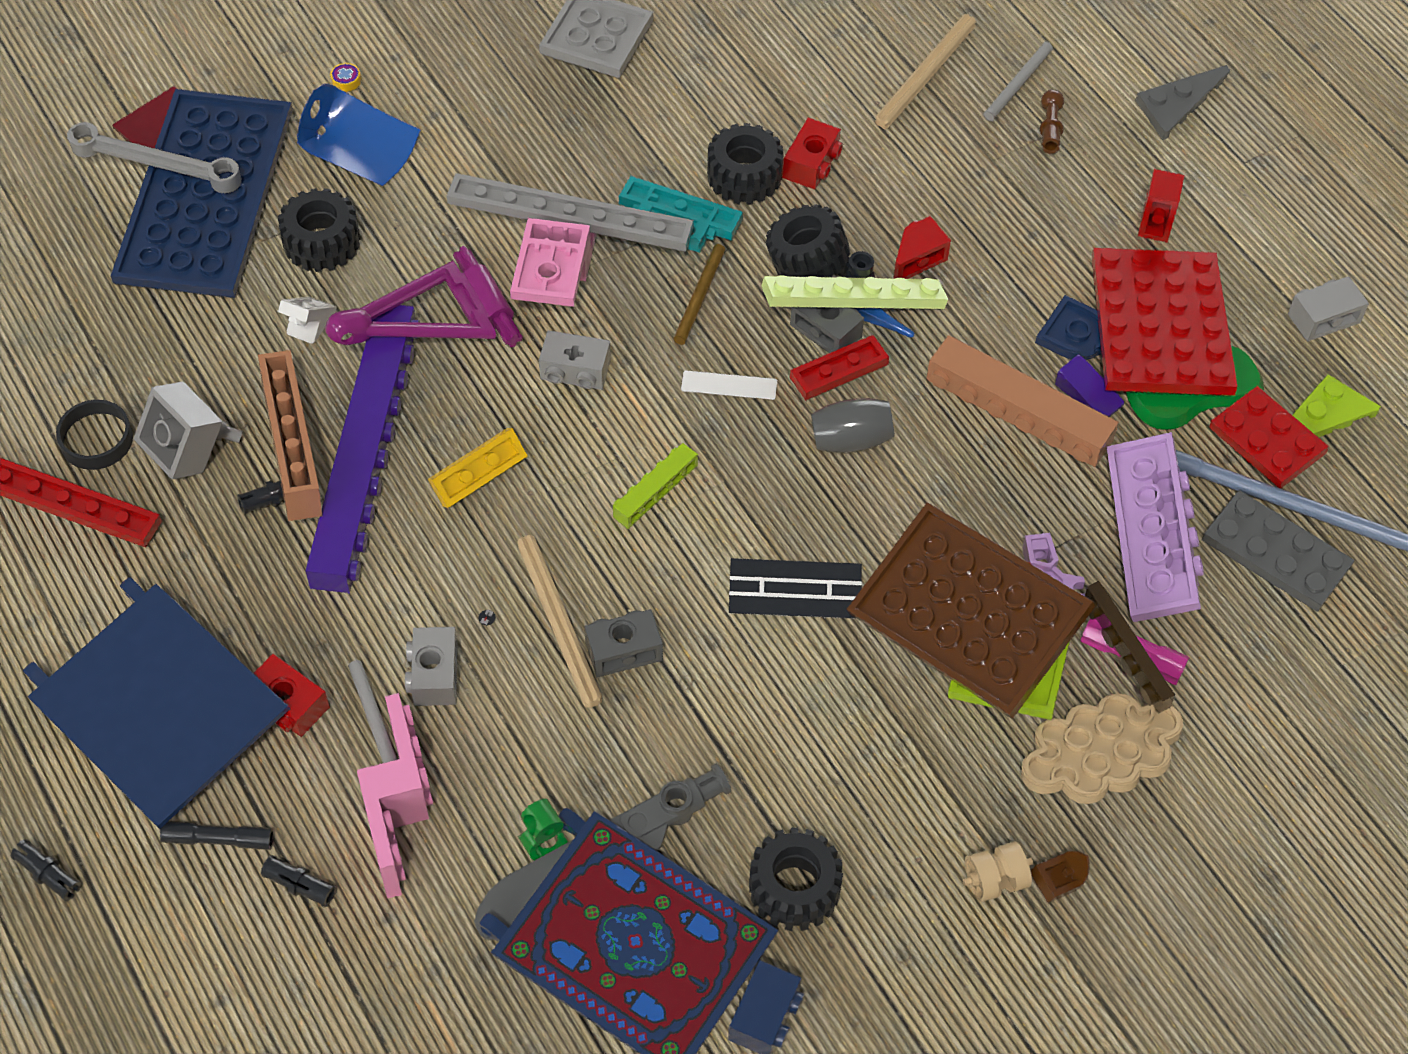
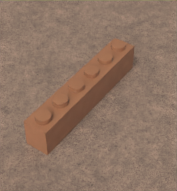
M950 335L947 336L929 360L926 380L932 382L936 387L945 389L959 396L963 401L986 410L990 415L1011 423L1022 432L1036 436L1051 447L1061 449L1080 462H1086L1096 467L1106 453L1107 446H1110L1114 441L1119 424L1118 421Z
M291 350L258 354L262 388L288 521L322 516L319 486Z

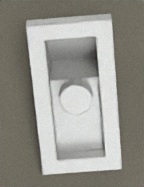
M308 296L281 300L278 312L289 316L288 335L308 343H314L324 330L329 317L335 313L337 306Z

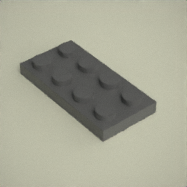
M1238 490L1207 529L1202 538L1203 542L1319 612L1355 561Z

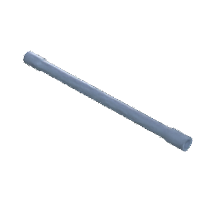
M1176 450L1180 472L1186 471L1187 475L1200 477L1237 491L1240 490L1253 497L1408 552V534L1218 467L1205 462L1201 458Z

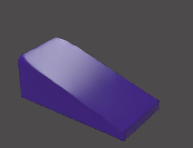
M1079 354L1058 371L1055 382L1057 387L1071 398L1108 417L1112 416L1125 404L1115 391L1105 390L1104 379Z

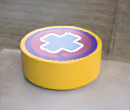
M342 63L335 66L331 71L332 85L344 92L355 90L361 83L358 67L350 63Z

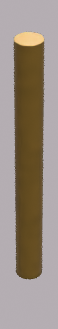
M721 244L713 246L673 338L677 344L683 345L687 340L725 252V247Z

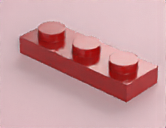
M871 335L791 369L790 379L803 398L808 400L888 365L889 356L875 336Z

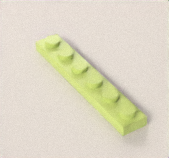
M764 276L761 285L770 307L945 309L948 302V297L939 279Z

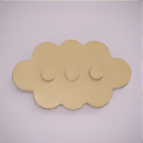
M1119 693L1107 695L1101 699L1097 706L1088 704L1076 705L1069 710L1066 719H1048L1038 726L1035 731L1034 741L1036 750L1026 755L1022 762V780L1030 790L1036 793L1051 794L1063 790L1071 800L1082 804L1098 802L1104 798L1108 790L1120 793L1131 791L1138 784L1140 777H1158L1167 771L1172 754L1170 745L1178 741L1182 734L1183 718L1180 712L1173 706L1158 713L1153 705L1141 706L1133 697Z

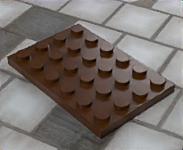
M927 502L846 610L856 619L1013 719L1090 615L1095 605L1092 600Z

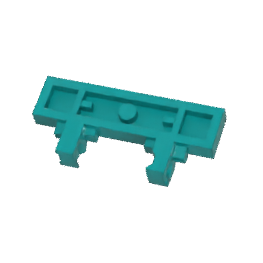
M630 176L619 194V205L693 220L692 232L694 235L690 237L688 249L698 253L705 246L707 239L714 240L718 236L732 241L743 221L742 211Z

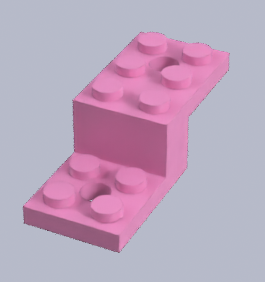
M528 218L510 289L511 299L574 307L579 281H586L596 238V233L590 232V225Z
M399 693L385 696L399 759L357 770L387 899L402 895L399 882L406 880L394 828L428 820L429 816L426 806L433 804L410 706H402Z

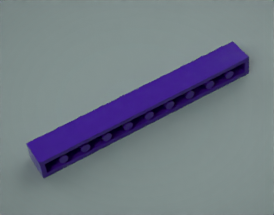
M399 305L372 319L374 322L420 323V320H416L414 306ZM371 336L366 340L325 494L322 516L319 517L305 570L310 589L350 593L353 581H358L361 564L358 559L360 552L364 553L367 548L368 535L365 531L367 524H372L374 520L375 507L372 503L374 496L378 497L380 495L382 481L379 475L381 469H386L388 450H386L387 443L393 442L395 424L393 419L394 416H399L401 411V397L399 395L400 391L405 390L407 387L408 372L406 367L407 364H412L414 359L413 339H418L419 337Z

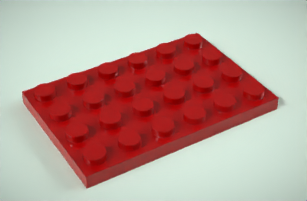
M1093 248L1092 266L1105 390L1235 396L1238 386L1217 253Z

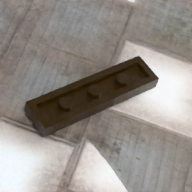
M1100 581L1087 586L1085 597L1092 600L1095 605L1089 617L1092 620L1096 619L1102 627V636L1110 648H1116L1122 657L1120 661L1123 669L1130 677L1134 676L1141 686L1139 690L1142 698L1149 706L1153 705L1158 713L1169 709L1175 697L1174 692Z

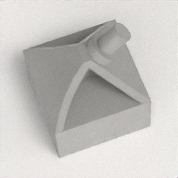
M183 381L151 388L134 440L171 479H177L203 473L216 439L221 441L224 438L239 443L242 431L226 426L227 422L222 421Z

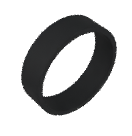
M88 400L71 407L64 413L56 428V438L63 456L69 463L78 468L97 470L117 463L128 453L133 442V432L127 414L120 406L106 400ZM108 414L119 418L125 423V432L121 440L112 449L104 453L92 456L79 455L71 452L64 446L68 430L74 423L86 416Z

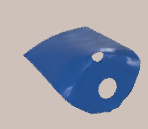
M323 84L313 90L303 109L298 127L297 143L308 153L383 186L399 172L408 160L418 139L420 129L372 107L332 84ZM316 100H319V111L314 118H312V105ZM323 125L326 131L324 134L319 135L318 130Z

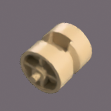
M1016 841L996 847L994 854L986 850L966 856L965 870L967 878L962 879L964 886H971L975 897L981 903L1001 896L1003 889L1008 893L1029 888L1032 884L1029 866L1033 865V860L1031 857L1026 858L1023 849Z

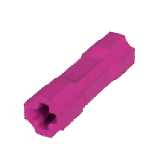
M1090 618L1080 641L1102 652H1111L1121 657L1115 647L1110 648L1102 636V627L1098 621ZM1136 636L1164 679L1177 685L1189 656L1167 646H1158Z

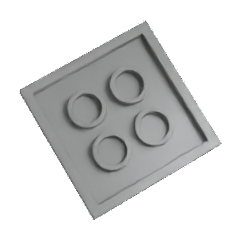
M567 0L539 45L540 54L620 78L653 21V11L616 0Z

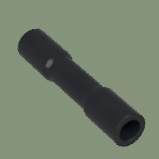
M168 821L160 828L161 843L189 845L201 843L271 850L274 840L273 828L223 827L199 825L191 822Z

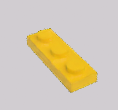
M506 428L428 478V481L442 506L449 508L528 455L513 428Z

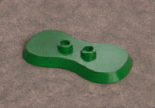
M1231 346L1238 386L1235 396L1126 391L1130 406L1144 423L1156 429L1169 430L1184 426L1198 414L1208 409L1230 407L1256 386L1264 390V382L1260 371L1252 359L1240 348Z

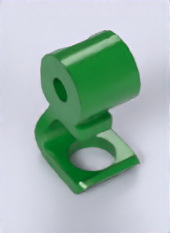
M548 799L535 801L524 809L521 814V820L527 830L518 835V838L533 861L568 843L561 831L564 824ZM554 836H557V842L554 846L550 848H543L539 846L545 841L553 838Z

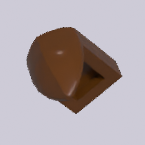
M1068 851L1042 862L1030 870L1031 876L1048 903L1071 894L1084 885L1090 870L1089 856L1079 851Z

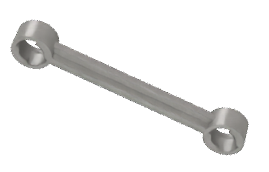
M88 122L73 125L67 133L72 152L79 157H91L99 152L209 180L212 188L220 193L235 191L242 181L238 164L231 158H218L210 163L99 135L96 126ZM83 137H92L88 142L79 143V139ZM223 172L233 173L232 176L225 179H219L218 176Z

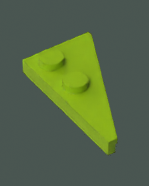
M1327 374L1294 412L1293 416L1317 437H1322L1332 433L1335 429L1351 426L1355 420L1369 416V418L1375 417L1381 406Z

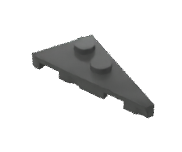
M1225 65L1138 92L1135 101L1161 139H1167L1170 136L1171 130L1178 123L1182 124L1186 120L1187 115L1193 113L1206 100L1207 95L1223 83L1230 73V69Z

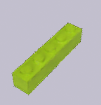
M684 443L679 447L673 448L669 456L664 460H660L650 473L648 472L642 477L638 484L631 486L627 494L614 502L613 518L629 529L698 466V454Z

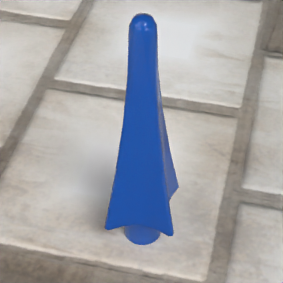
M855 308L864 317L866 322L887 328L909 338L914 337L915 333L911 329L898 322L881 308Z

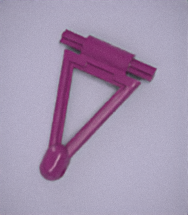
M466 246L460 247L458 252L453 253V257L463 273L460 272L456 263L452 260L359 309H349L332 314L325 326V332L328 337L342 345L361 343L368 340L371 336L495 339V329H497L504 343L508 344L509 347H515L516 342H520L523 339L512 320L514 312L485 265L478 264L471 250L467 249ZM446 282L470 324L374 322L372 319ZM347 333H351V334H352V336H351L350 338H348V339H346V340H342V337H343L345 334H347Z

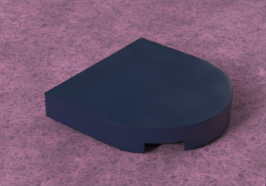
M1064 295L1036 336L1035 343L1071 360L1078 354L1080 356H1087L1083 357L1085 360L1097 357L1102 353L1098 311Z

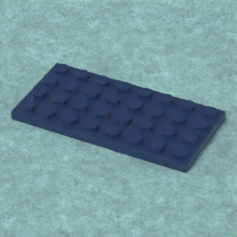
M175 89L155 149L210 163L218 158H231L238 164L242 181L235 191L220 193L212 188L209 180L149 165L110 275L113 284L235 298L293 112L291 102ZM223 172L218 176L219 179H225L232 176L233 173Z

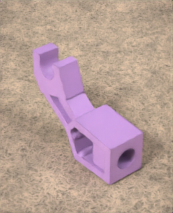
M1050 533L1025 535L1022 546L1025 561L1031 562L1033 566L1073 590L1083 589L1085 584L1084 577L1063 574L1057 568L1059 559ZM1046 559L1047 563L1038 560Z

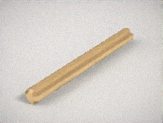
M964 14L879 111L875 121L877 126H881L883 129L891 126L975 28L976 19L974 17Z
M533 535L521 537L517 542L519 551L582 702L586 708L598 706L602 703V695L537 541Z

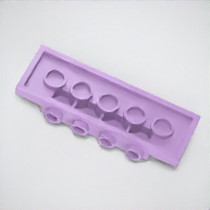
M1172 432L1107 446L1132 621L1138 622L1201 609L1198 576L1204 575V569L1200 555L1194 556L1193 548L1199 547V539L1196 527H1190L1188 520L1195 518L1191 498L1185 499L1184 491L1190 490L1187 472H1180Z

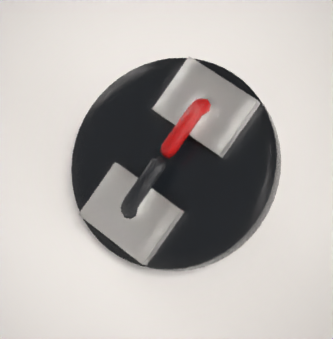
M484 610L479 614L478 619L482 625L488 626L495 622L496 617L494 612Z

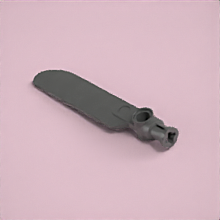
M714 764L711 766L710 771L694 780L689 777L683 781L668 782L662 787L659 794L609 821L658 851L662 846L668 826L687 823L693 813L705 807L706 801L721 793L729 794L732 791L731 786L721 767ZM674 799H681L685 802L684 805L678 808L668 805ZM572 841L507 875L488 891L478 907L474 920L476 929L482 938L490 941L494 940L482 933L480 929V921L487 913L492 914L509 928Z

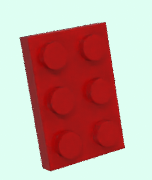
M1258 386L1212 419L1209 427L1280 489L1327 454L1329 448L1325 442Z

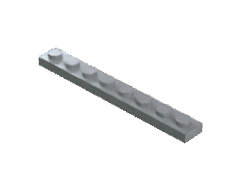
M455 173L447 193V204L526 220L533 218L590 225L591 233L686 251L693 231V220L458 173Z

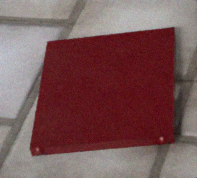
M173 86L112 124L113 129L127 142L155 149L174 91L178 88Z

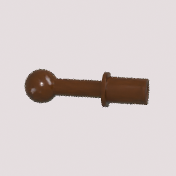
M1051 89L1046 91L1041 97V105L1046 110V120L1040 124V133L1042 135L1043 151L1048 154H1054L1059 151L1060 136L1064 130L1062 122L1058 120V111L1064 105V96L1060 91Z

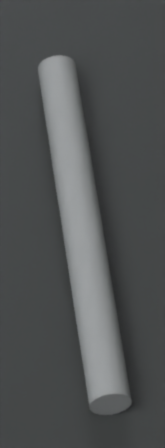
M1044 42L988 107L984 112V117L987 120H994L1053 50L1051 43Z
M360 660L352 661L348 667L382 762L386 763L397 760L363 664Z

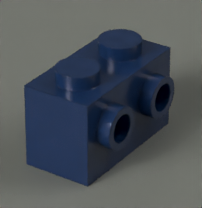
M759 960L730 1023L728 1041L758 1054H772L775 1047L782 1049L790 1027L785 1025L790 1013L797 1015L805 996L804 993L800 992L802 978Z

